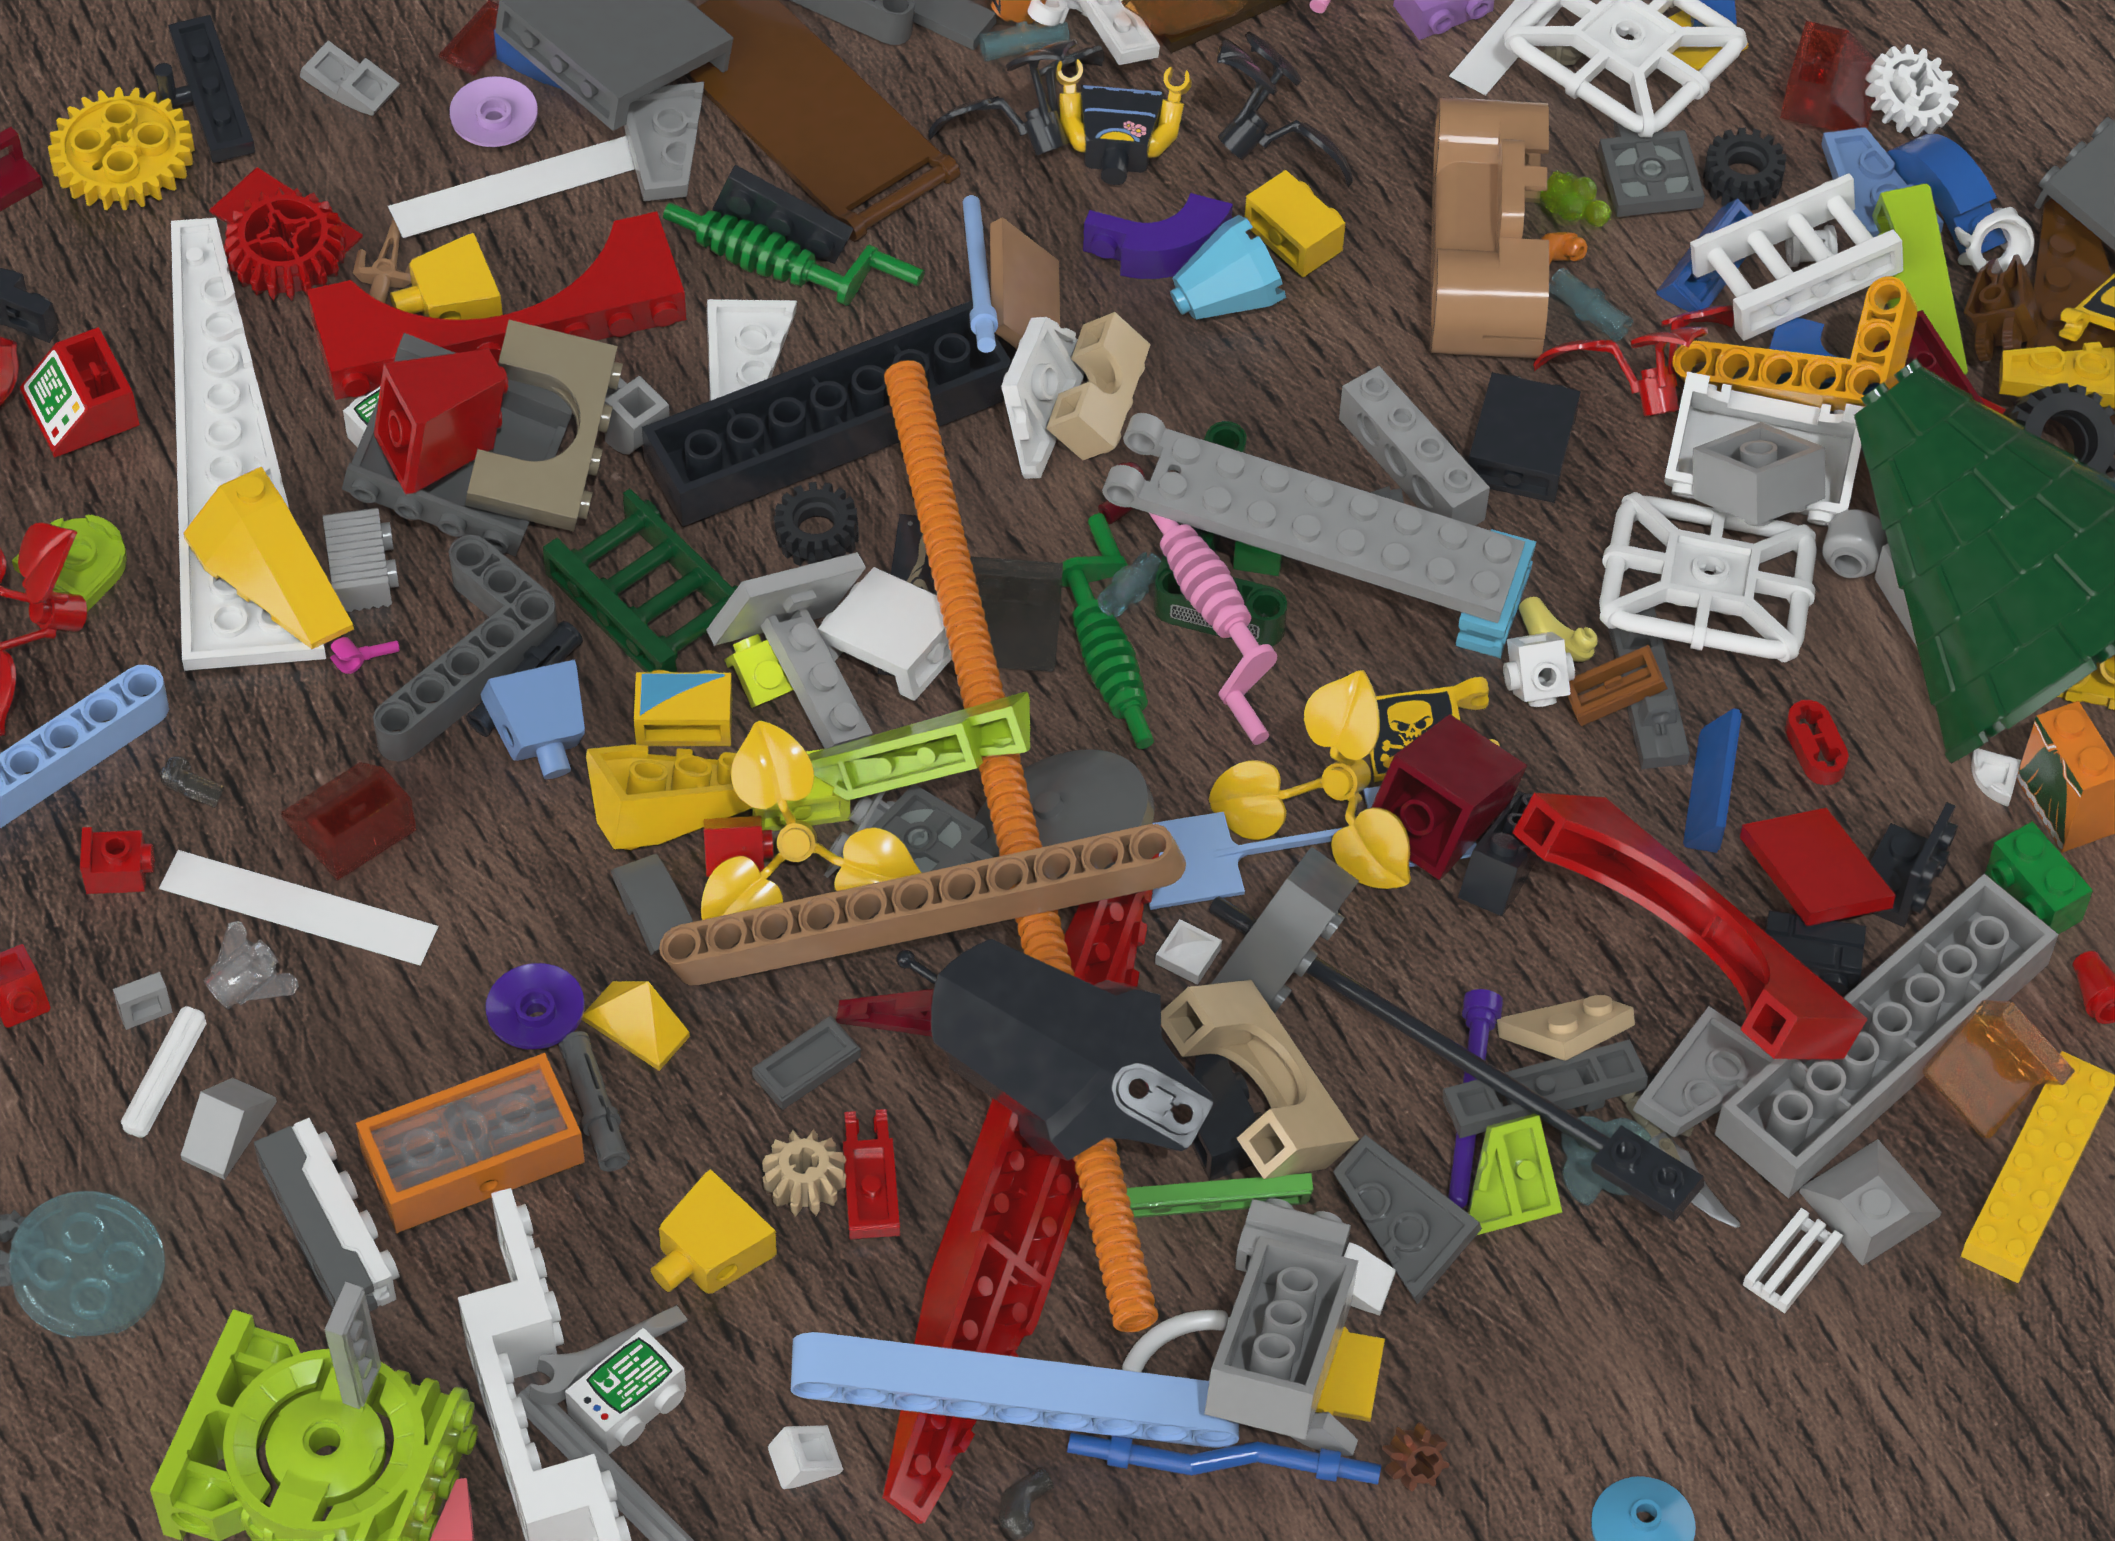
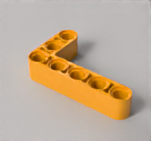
M1886 276L1875 280L1870 285L1866 294L1851 359L1696 340L1689 347L1681 345L1676 350L1673 356V367L1685 383L1687 372H1691L1696 364L1706 362L1704 368L1697 372V374L1710 376L1708 384L1717 386V391L1720 392L1722 384L1732 385L1731 390L1819 408H1821L1822 403L1831 405L1830 411H1845L1846 403L1865 407L1866 405L1861 398L1865 396L1862 394L1868 385L1884 382L1888 389L1899 383L1894 374L1905 367L1917 317V305L1900 279ZM1894 298H1901L1894 308L1884 310L1885 304ZM1890 340L1889 345L1884 350L1873 352L1878 343ZM1749 367L1743 377L1733 379L1739 369ZM1792 372L1791 377L1786 382L1776 384L1782 374ZM1836 377L1834 383L1829 388L1819 390L1824 380Z

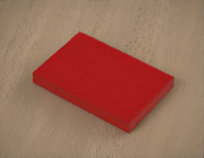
M1827 807L1742 824L1740 839L1807 926L1893 908L1896 895Z

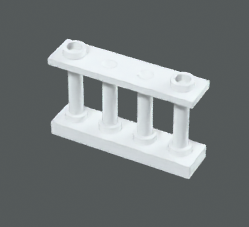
M1848 173L1690 242L1692 272L1696 278L1715 270L1718 272L1736 296L1733 299L1735 331L1745 341L1864 289L1881 277L1893 276L1902 272V239L1894 229L1876 237L1869 233L1852 211L1855 210L1854 178ZM1835 218L1856 246L1833 255L1813 227ZM1793 236L1799 239L1816 262L1796 272L1791 270L1773 246ZM1756 253L1776 281L1753 290L1733 262Z

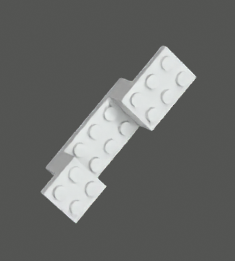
M511 1188L491 1193L498 1242L511 1282L458 1297L466 1347L525 1541H631L625 1517H619L615 1502L618 1498L610 1470L600 1472L595 1454L542 1469L535 1443H530L524 1406L521 1398L516 1397L513 1382H515L514 1378L538 1372V1361L541 1355L557 1354L556 1346L564 1344L559 1324L561 1316L554 1292H549L545 1279L547 1277L545 1263L540 1248H535L531 1234H534L526 1204L516 1206Z

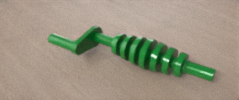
M671 202L667 204L663 213V219L695 232L697 243L704 247H708L711 244L712 252L719 256L725 254L727 261L734 265L740 263L741 269L750 273L756 269L757 274L764 277H770L773 274L775 280L786 282L790 278L791 284L800 287L808 281L814 282L837 292V302L845 306L852 302L871 268L880 270L917 287L921 284L925 275V270L878 251L877 247L869 244L845 276L817 265L814 253L807 249L800 253L801 248L799 244L792 240L786 243L785 236L776 231L771 234L768 227L763 224L755 226L753 221L746 219L738 222L737 217L728 214L724 215L721 219V213L709 210L701 216Z
M1098 513L1092 515L1087 523L1101 556L1067 559L1058 565L1055 570V576L1059 585L1071 588L1078 605L1072 613V618L1088 674L1091 676L1095 686L1100 690V694L1108 704L1113 716L1126 720L1136 747L1138 749H1145L1154 743V738L1142 712L1148 705V699L1145 690H1143L1144 684L1142 676L1139 674L1140 668L1135 658V650L1131 642L1128 641L1124 630L1120 627L1118 620L1112 614L1107 602L1103 599H1095L1089 586V582L1122 575L1128 569L1127 561L1124 556H1121L1105 515Z

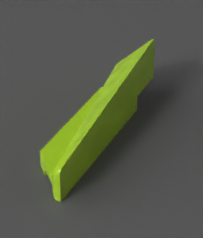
M1027 691L810 753L808 755L813 765L814 775L835 787L833 793L848 801L976 769L983 763L981 756L1027 752L1030 750L1029 694Z

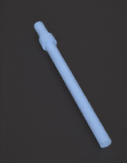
M969 195L963 200V213L973 309L970 312L971 330L976 334L978 349L981 352L988 353L993 351L996 346L994 333L998 328V319L995 308L991 306L980 200L974 195Z

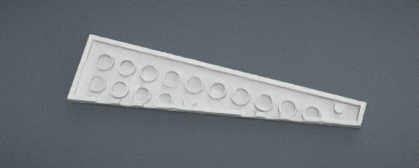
M216 218L171 221L181 641L184 671L326 659L324 644L314 649L309 648L271 619V614L252 600L247 602L237 595L236 588L221 577L216 579L206 572L184 539L183 532L220 485L261 466L288 508L289 505L245 337Z

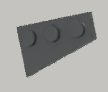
M1366 1134L1333 1171L1337 1181L1396 1270L1416 1304L1422 1300L1482 1229L1480 1222Z

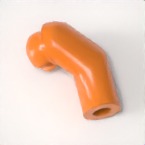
M1572 232L1547 233L1541 238V240H1549V265L1552 261H1568L1570 259L1572 261H1579L1587 253L1586 241Z

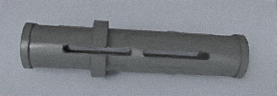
M582 1031L569 1033L563 1041L558 1043V1046L562 1052L583 1117L580 1123L583 1132L590 1136L601 1170L609 1172L621 1169L628 1164L627 1160H630V1155L619 1130V1125L621 1124L618 1109L611 1105L602 1075L592 1051L589 1035Z

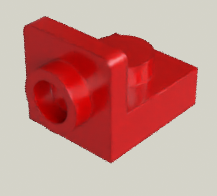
M23 944L0 953V1018L3 1025L9 1028L44 1014L51 1008L38 972Z

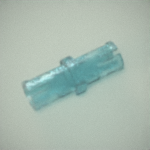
M1026 21L1016 23V27L981 33L979 35L982 56L984 55V61L1009 55H1023L1031 51L1041 50L1043 47L1055 42L1070 40L1068 25L1065 21L1063 24L1059 23L1055 26L1041 23L1027 24Z
M1564 267L1552 276L1551 280L1557 284L1555 285L1550 282L1549 292L1573 308L1575 316L1581 321L1589 320L1610 336L1614 342L1620 341L1629 332L1623 325L1631 327L1633 318L1605 299V293L1599 288L1591 289Z
M1144 552L1130 566H1124L1119 569L1113 576V583L1098 596V605L1101 611L1108 616H1111L1114 612V617H1118L1125 612L1131 603L1141 601L1149 592V586L1156 581V574L1161 563L1160 558L1153 553L1147 558V552Z

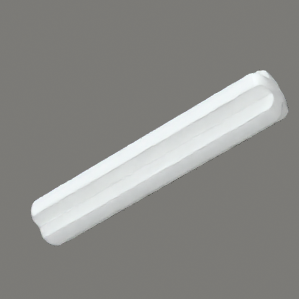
M185 1006L179 1011L121 1120L123 1130L126 1133L143 1138L150 1131L206 1025L205 1014L200 1010Z

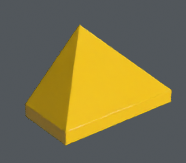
M612 981L584 1012L582 1021L658 1071L662 1069L690 1037L687 1028L649 981Z

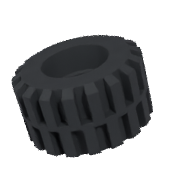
M2060 383L2020 397L2013 402L2014 407L2006 409L2003 413L2004 416L2025 426V430L2040 438L2043 427L2048 419L2061 423L2072 436L2074 456L2078 457L2080 462L2105 475L2115 471V459L2113 458V455H2115V424L2113 425L2110 420V416L2114 415L2115 412L2110 405L2101 407L2099 403L2103 397L2096 392L2085 395L2086 387L2077 384L2069 387L2068 383Z

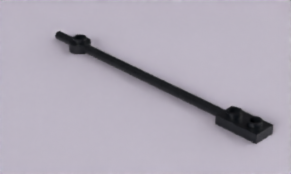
M1220 896L1213 900L1209 908L1211 914L1247 935L1257 921L1256 918ZM1316 957L1306 970L1307 974L1527 1111L1540 1115V1119L1597 1153L1591 1160L1593 1172L1673 1222L1678 1219L1704 1187L1703 1175L1624 1126L1620 1125L1611 1138L1607 1137L1319 957Z

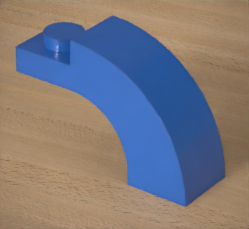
M1925 134L1887 151L1886 153L1895 162L1894 170L1907 185L1928 184L1931 187L1934 204L1941 212L1960 255L1965 253L1967 247L1959 242L1954 231L1955 228L1960 227L1972 235L1976 225L1986 216L1994 213L1989 201L1997 198L1980 167L1962 147L1951 139L1939 134ZM2001 228L1993 229L1986 235L1981 246V253L2007 242Z

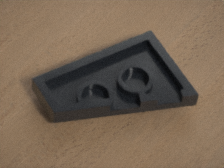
M736 164L712 208L713 211L721 213V219L724 215L728 214L737 217L738 222L746 219L753 221L755 226L763 224L768 227L771 234L776 231L785 236L786 243L792 240L799 244L801 248L800 253L807 249L815 254V258L833 264L837 261L854 229Z

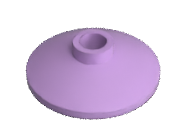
M494 76L474 80L463 86L455 94L450 105V120L454 130L466 141L485 147L505 146L522 139L532 130L538 116L537 101L530 89L522 83L506 77Z

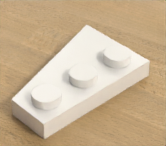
M707 299L709 401L772 377L796 313L797 301Z

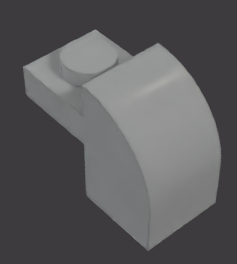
M638 376L628 384L620 377L617 390L607 389L604 404L611 405L613 408L607 433H605V442L622 454H630L643 445V426L669 417V404L641 376Z

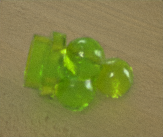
M1556 170L1547 180V191H1541L1540 201L1547 204L1546 208L1548 211L1554 214L1559 213L1563 220L1571 222L1585 218L1591 226L1600 227L1607 224L1611 217L1610 207L1604 201H1592L1596 196L1597 187L1591 178L1585 176L1578 178L1577 175L1571 172L1564 174Z

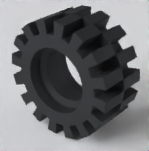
M1746 127L1738 128L1737 135H1734L1732 130L1729 129L1724 131L1723 138L1719 135L1713 139V144L1709 145L1703 172V178H1705L1704 186L1706 190L1711 189L1710 196L1714 200L1722 196L1721 205L1723 206L1738 198L1743 204H1749L1751 211L1758 210L1760 202L1764 207L1771 204L1772 197L1776 199L1779 195L1786 168V154H1782L1783 147L1780 143L1773 145L1774 137L1767 134L1762 139L1760 138L1761 130L1757 129L1753 130L1752 135L1746 134ZM1747 164L1755 167L1760 172L1745 175L1732 170L1729 166Z
M808 482L809 490L804 491L802 486L798 485L793 488L794 497L788 492L782 496V504L777 503L775 508L776 516H774L778 547H782V553L787 559L793 555L794 564L801 566L804 560H808L809 565L844 556L846 552L852 554L855 551V542H859L857 508H855V503L851 496L846 498L845 490L839 487L833 493V485L825 482L823 489H817V482ZM812 517H824L832 520L834 523L830 530L819 534H810L799 529L804 520Z

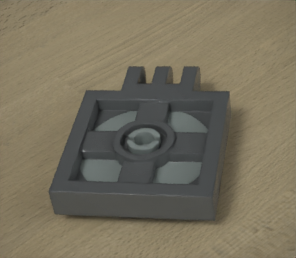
M1616 121L1613 122L1616 137L1600 139L1598 153L1616 217L1703 208L1705 195L1685 130L1664 132L1661 129L1655 132L1652 137H1639L1638 133L1628 130Z
M915 784L872 826L885 829L896 835L905 844L922 873L993 858L989 853L979 848L989 838L985 825Z

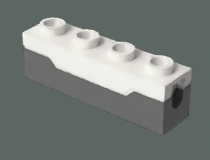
M310 1118L295 1123L293 1127L288 1126L254 1141L259 1167L332 1309H334L345 1281L363 1287L369 1312L377 1309L379 1305L383 1306L397 1300L393 1280L400 1276L396 1264L388 1250L379 1252L374 1242V1239L379 1237L375 1224L367 1210L358 1212L353 1202L354 1199L358 1198L355 1186L346 1170L341 1173L337 1172L332 1162L337 1159V1154L326 1131L318 1134Z

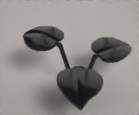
M1248 31L1245 37L1251 45V52L1261 54L1273 65V75L1269 79L1244 50L1229 39L1224 40L1218 49L1217 63L1231 65L1243 71L1255 80L1256 86L1240 113L1218 135L1219 140L1233 154L1244 160L1259 143L1266 149L1272 141L1289 132H1297L1312 140L1335 160L1341 168L1349 188L1353 183V178L1345 156L1328 137L1307 122L1303 123L1295 120L1269 134L1265 132L1270 124L1257 111L1270 93L1274 96L1278 92L1275 85L1284 74L1296 86L1302 82L1299 73L1291 63L1275 52L1265 40Z
M1076 39L1055 42L1043 47L1041 50L1031 51L1015 58L1006 64L1007 71H1012L1029 64L1040 106L1025 112L1026 122L1020 119L1003 98L996 96L968 102L947 111L933 123L928 131L930 140L948 121L960 114L969 111L1001 109L1015 124L1020 136L1028 134L1036 156L1069 144L1058 112L1054 80L1059 61H1062V71L1065 67L1075 66L1078 59L1082 64L1102 66L1104 61L1103 48L1101 46H1092L1065 56L1069 49L1078 44ZM1040 60H1055L1040 70L1038 69ZM1046 75L1049 104H1047L1041 76Z

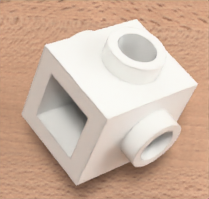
M1553 632L1507 639L1509 662L1504 663L1503 672L1509 691L1513 690L1515 696L1524 702H1528L1531 707L1553 705L1557 703L1556 697L1570 695L1569 681L1575 678V668L1571 654L1565 651L1563 638Z

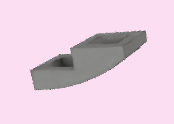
M329 40L302 67L300 77L327 96L371 116L383 106L400 86L399 82L367 58H364L359 64Z

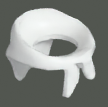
M2013 207L1995 208L1993 210L1994 213L1986 216L1976 225L1972 235L1960 227L1955 228L1954 231L1959 242L1967 247L1966 252L1959 256L1958 263L1960 265H1972L1976 272L1989 262L1983 258L1981 246L1986 235L1993 229L2001 228L2007 242L2001 244L2005 252L1998 258L2003 272L2007 270L2014 255L2018 254L2025 266L2034 251L2035 242L2032 228L2018 215Z

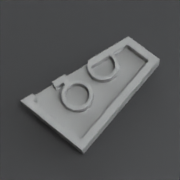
M704 82L662 86L629 104L627 122L624 128L643 201L687 197Z
M1708 1006L1640 1096L1633 1111L1675 1138L1720 1111L1722 1105L1774 1059L1740 1030V1026Z

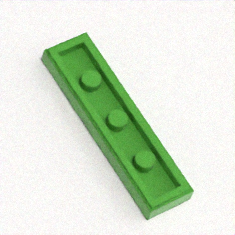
M1305 1173L1269 1179L1255 1177L1127 1188V1195L1130 1197V1209L1134 1213V1218L1250 1209L1252 1199L1265 1202L1269 1198H1277L1291 1205L1307 1204L1313 1192L1312 1174Z

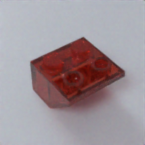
M1806 20L1788 79L1780 118L1832 131L1865 127L1868 130L1873 113L1871 106L1876 101V98L1865 94V90L1871 84L1865 80V77L1872 69L1871 65L1876 60L1849 30Z
M362 762L354 765L281 812L285 822L337 881L416 831L412 800L384 767Z

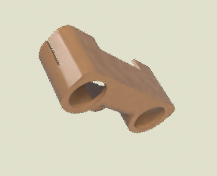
M1439 97L1433 141L1430 353L1537 359L1543 352L1549 297V240L1522 239L1525 202L1540 203L1541 191H1547V167H1541V154L1549 153L1548 103Z

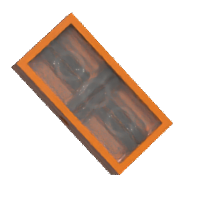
M545 1053L356 1122L361 1153L396 1233L492 1198L491 1193L509 1188L513 1190L585 1162L581 1131Z

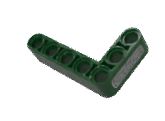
M1222 421L1215 423L1206 432L1205 441L1243 453L1246 451L1247 435L1245 430L1234 422ZM1192 527L1198 536L1208 544L1209 548L1216 552L1221 535ZM1163 554L1155 581L1154 611L1156 616L1161 621L1171 625L1219 636L1213 630V627L1191 605L1190 601L1184 597L1173 575V571L1168 565L1167 557ZM1233 577L1237 590L1244 600V605L1251 615V621L1247 626L1259 645H1276L1285 634L1287 599L1285 595L1274 587Z

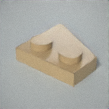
M1594 995L1581 1000L1497 1019L1499 1038L1564 1061L1635 1025L1633 1007L1613 1001L1611 997L1606 995Z

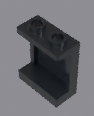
M1492 372L1468 464L1492 490L1555 503L1562 467L1572 428L1577 417L1581 391L1569 389L1562 385H1551L1527 380L1516 375Z

